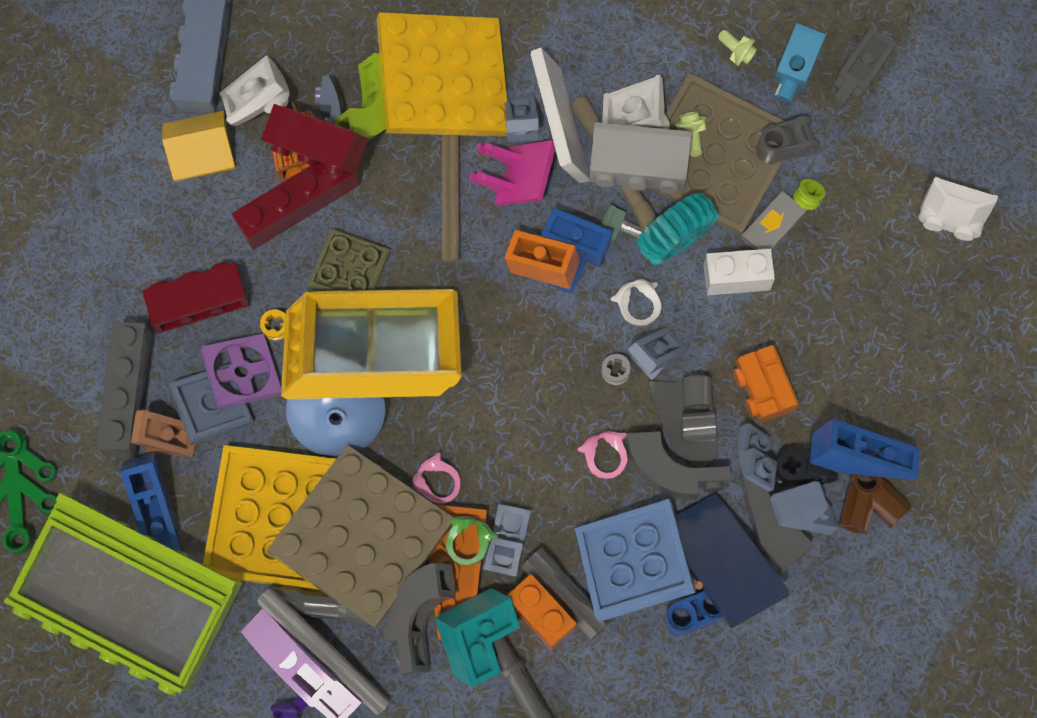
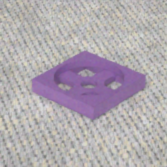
M264 333L201 347L200 352L218 410L281 396L280 382ZM248 347L255 349L260 353L262 361L253 363L245 361L241 349ZM227 352L231 363L229 368L214 371V361L218 354ZM237 367H244L247 375L245 377H238L235 374V369ZM267 374V384L260 391L254 393L251 383L252 378ZM232 382L238 385L240 395L225 390L220 384Z

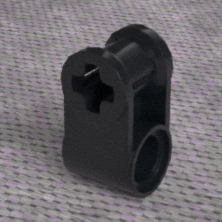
M811 448L784 452L777 460L775 482L782 487L802 486L817 481L820 484H828L837 481L839 477L838 472L810 463ZM785 464H788L789 469H795L792 475H790L789 470H783Z

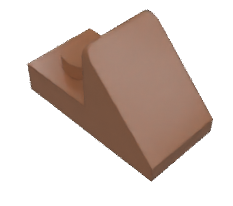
M146 410L136 411L131 439L132 444L146 447L145 453L155 452V454L193 457L195 444H190L181 420Z

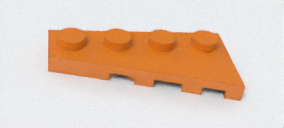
M436 505L453 518L470 516L475 520L486 523L487 510ZM471 524L468 529H464L454 539V552L462 559L473 558L479 551L478 526L475 524ZM449 531L428 558L429 564H452L456 598L443 601L434 609L435 617L478 595L482 560L477 564L469 566L460 565L453 561L445 547ZM437 627L438 640L442 641Z

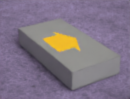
M781 191L741 235V239L754 250L771 248L772 251L805 215L807 210L800 207L784 191Z

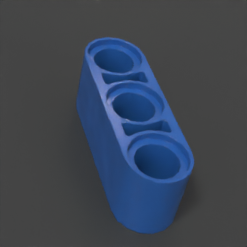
M701 592L672 604L666 613L665 625L672 634L682 636L720 622L724 618L720 613L712 615L704 610L703 602L709 599L705 592ZM676 611L685 612L689 616V624L684 627L675 625L672 621V614Z

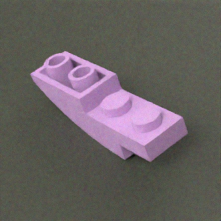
M263 608L241 631L270 667L311 707L315 706L327 718H348L361 704L362 701Z

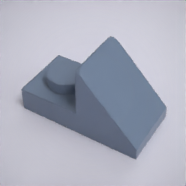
M535 96L507 98V102L504 103L507 142L538 140L539 123Z
M667 327L636 341L628 349L632 354V360L651 380H654L688 350Z
M818 481L779 492L770 497L779 526L831 535L838 529L829 501L826 500L821 484Z

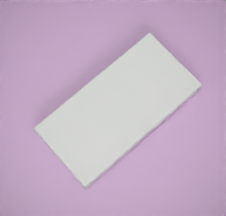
M542 48L531 51V58L559 164L579 183L587 182L590 180V175L570 106L562 70Z

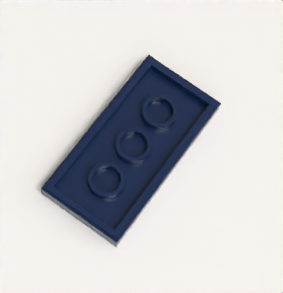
M716 493L675 515L690 572L696 581L702 582V589L731 629L789 596V589Z

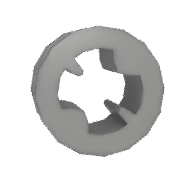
M621 354L609 355L602 364V377L611 385L623 384L630 376V362ZM615 362L621 363V370L625 373L623 375L618 373V377L611 376V369L608 368L609 364L614 366Z

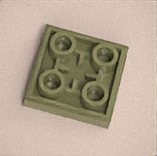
M331 228L307 286L316 291L375 290L391 251L383 246Z

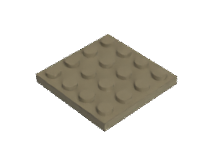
M689 73L665 115L670 121V130H677L675 123L680 121V115L698 111L699 116L706 117V130L699 132L702 154L697 157L689 155L684 192L678 191L674 194H667L659 189H648L675 203L682 201L692 194L703 193L715 205V209L719 214L715 224L741 236L783 161L774 164H767L758 158L756 147L759 138L766 127L786 121ZM773 141L766 142L771 148H779L778 144Z
M347 445L269 546L267 552L374 629H377L398 597L397 589L413 572L422 568L450 530V519L453 517Z

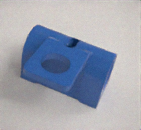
M553 207L541 237L576 246L580 264L570 289L552 284L548 285L568 293L573 292L586 262L597 267L602 266L612 241L613 231Z

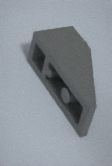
M742 473L739 481L756 546L774 571L780 576L808 553L814 545L801 530L779 526L769 493L746 479Z

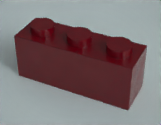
M273 104L261 137L262 141L272 144L270 151L286 157L289 156L290 152L299 154L298 161L314 167L317 161L326 164L324 167L325 171L341 177L344 171L356 175L368 142V138L356 132Z
M235 262L217 263L210 270L200 273L197 271L183 274L180 279L171 282L158 281L151 284L148 289L142 290L151 325L157 334L250 306L240 271Z

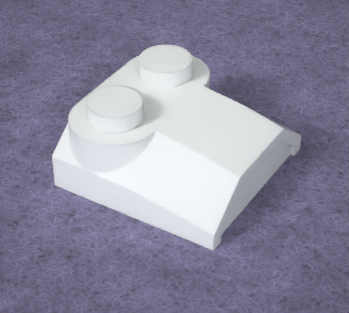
M267 55L219 93L226 110V120L235 126L253 119L264 111L271 113L273 104L286 107L289 101V89L285 78Z
M660 74L654 78L609 94H604L602 123L669 129L670 121L664 113L663 80Z
M935 177L923 198L919 220L929 230H947L953 232L954 236L958 239L971 241L973 238L981 236L984 223L996 204L998 196Z

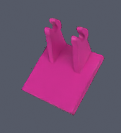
M553 140L510 146L508 150L489 143H485L484 146L478 144L477 152L506 164L503 180L478 171L477 174L470 173L469 180L471 182L483 185L497 192L494 201L495 205L503 206L542 201L555 152Z

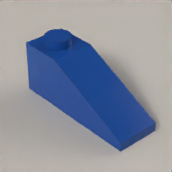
M831 419L812 433L810 463L838 473L915 480L918 478L920 448L836 419Z
M155 452L123 461L120 473L140 533L158 539L159 543L170 549L182 552L168 493Z

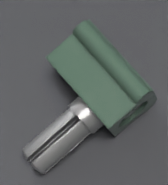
M613 205L607 207L599 225L613 231L611 245L616 240L619 230L639 238L640 234L644 232L642 228L624 219L627 212Z

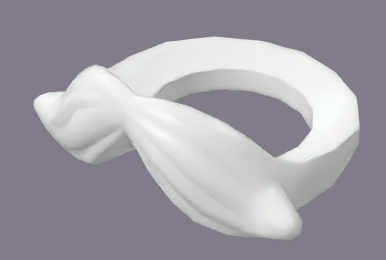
M637 279L634 282L624 284L617 294L611 297V301L618 303L624 319L632 325L644 326L654 322L662 308L660 299L655 291L658 283L645 279ZM632 287H637L639 292L644 293L652 301L654 310L649 318L643 320L635 319L628 312L629 296Z

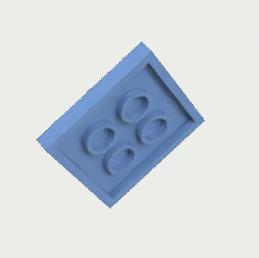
M670 499L575 528L593 610L598 622L696 593Z

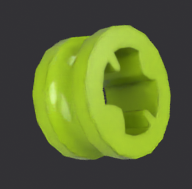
M807 178L799 183L793 197L800 207L806 210H815L824 199L826 192L818 181Z

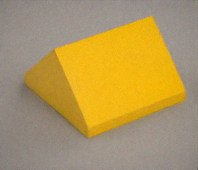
M224 111L163 123L162 141L174 182L235 169Z

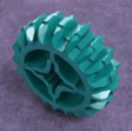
M703 193L692 194L682 201H678L677 204L652 221L644 229V232L640 234L636 244L646 260H649L652 265L663 264L686 250L702 237L704 233L710 230V227L717 221L719 214L715 209V205Z

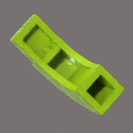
M379 53L372 54L358 65L362 89L361 108H350L334 119L336 126L356 132L368 138V141L386 129Z

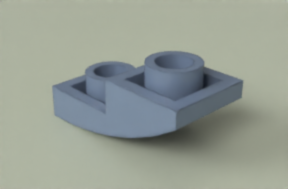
M322 75L321 87L317 86L315 90V105L320 106L322 116H325L324 121L335 125L334 119L342 114L340 104L329 76Z
M747 423L739 427L738 457L742 473L746 479L768 492L773 491L777 461L769 457L772 437Z

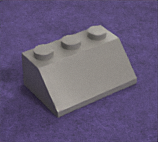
M595 122L589 182H594L601 187L624 185L629 189L638 191L654 188L667 194H674L678 191L684 192L692 132Z

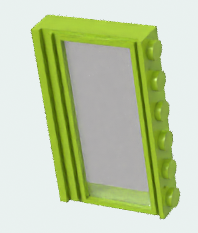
M59 493L56 498L57 502L9 596L5 598L4 602L14 607L12 613L27 620L33 617L41 621L40 627L55 635H59L62 632L70 636L69 642L84 650H88L91 647L101 652L99 655L100 659L113 665H117L120 662L130 667L128 673L144 681L148 677L159 683L157 688L167 694L176 696L177 692L179 694L188 692L243 582L223 576L215 568L200 564L188 558L187 554L179 550L170 549L159 543L158 539L149 535H143L131 529L130 525L102 514L101 510L76 501V497L70 494Z

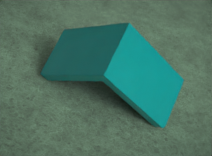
M488 589L434 617L454 677L473 688L501 673L492 642L520 628L511 598L494 589Z

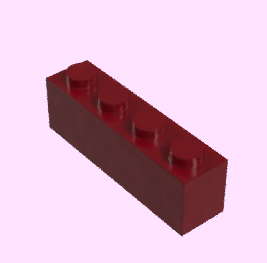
M317 161L315 167L310 165L231 213L232 217L251 249L255 250L360 186L357 172L354 175L344 171L341 177L325 171L324 167L326 164Z

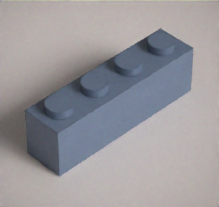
M231 0L183 1V15L186 18L185 24L180 25L178 38L181 44V51L175 55L174 69L177 72L176 82H172L170 86V99L174 101L178 111L207 114L216 111Z

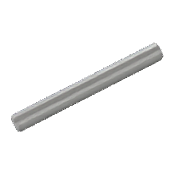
M269 588L258 598V604L373 713L379 715L386 709L390 702L389 699L274 590Z

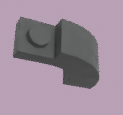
M660 431L627 433V449L635 469L650 486L667 496L681 500H697L699 495L698 487H703L704 492H719L723 490V486H728L730 483V466L688 468L674 462L663 448Z
M432 563L426 565L408 576L397 589L398 597L386 615L385 642L397 643V662L400 666L401 674L430 672L425 635L426 624L436 606L443 601L456 598L452 564Z

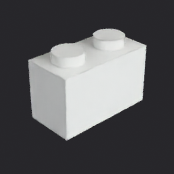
M771 248L707 253L704 262L707 295L771 290L775 280Z

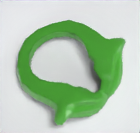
M470 516L451 518V528L446 538L445 547L453 561L460 565H474L484 559L491 540L497 539L498 535L493 533L485 522L475 520ZM471 524H475L478 526L479 551L473 558L462 559L454 552V539L464 529H468Z

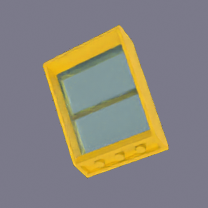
M453 289L305 292L286 310L281 396L285 399L440 396L449 387H454L462 377L457 292Z

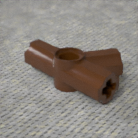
M873 431L874 433L886 436L885 434ZM852 474L839 527L856 534H867L873 512L891 529L912 508L883 477L867 476L871 479L873 488L864 489L859 485L858 477L867 475Z

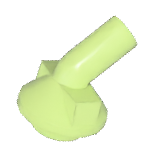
M727 30L719 33V40L733 52L730 60L737 66H740L742 62L748 65L757 51V48L753 46L755 40L744 35L741 41H738Z
M698 111L680 115V121L675 123V127L680 131L692 132L689 155L692 157L700 156L702 149L699 132L706 130V117L699 116Z

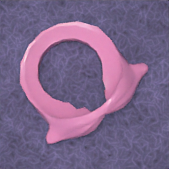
M605 431L599 435L590 436L577 449L579 452L584 453L590 472L598 478H614L624 471L628 463V454L623 442L626 437L625 432ZM600 438H604L620 454V465L613 472H602L595 465L594 457Z
M438 452L435 456L421 464L418 472L413 477L412 485L415 492L431 503L444 505L453 501L458 495L461 479L458 471L442 461L441 454ZM423 471H445L449 473L454 480L452 493L443 498L435 496L422 477Z

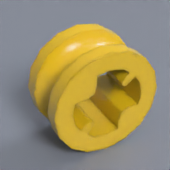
M273 309L263 314L260 320V328L265 337L273 341L284 338L286 318L284 312ZM271 319L275 321L283 320L284 323H280L282 329L276 331L274 328L267 330V327H270L269 321Z

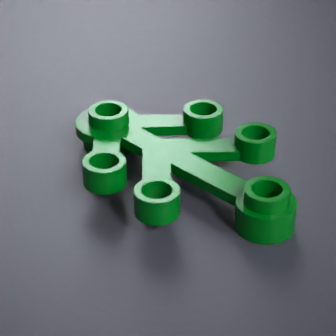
M5 430L0 433V469L5 464L6 476L0 482V504L8 497L10 528L4 533L2 541L4 547L9 552L21 555L26 553L32 546V536L25 530L22 493L37 503L40 511L46 515H50L53 508L45 510V501L53 499L54 506L57 501L54 495L44 493L20 475L19 461L34 470L36 477L43 483L53 482L57 477V470L52 464L42 462L27 450V440L23 434L17 430ZM15 441L16 448L11 452L6 451L7 443ZM47 467L51 468V475L48 478H42L41 471ZM18 536H23L25 540L21 547L14 546V540Z

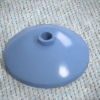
M334 361L313 366V373L366 372L362 368L346 362ZM384 397L287 399L286 416L293 435L304 447L323 456L338 457L347 445L359 452L377 437L385 418ZM332 413H339L342 418L338 421H333L329 416Z

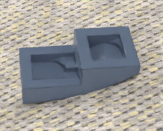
M498 504L493 533L497 534L498 537L491 540L484 570L517 576L532 510Z

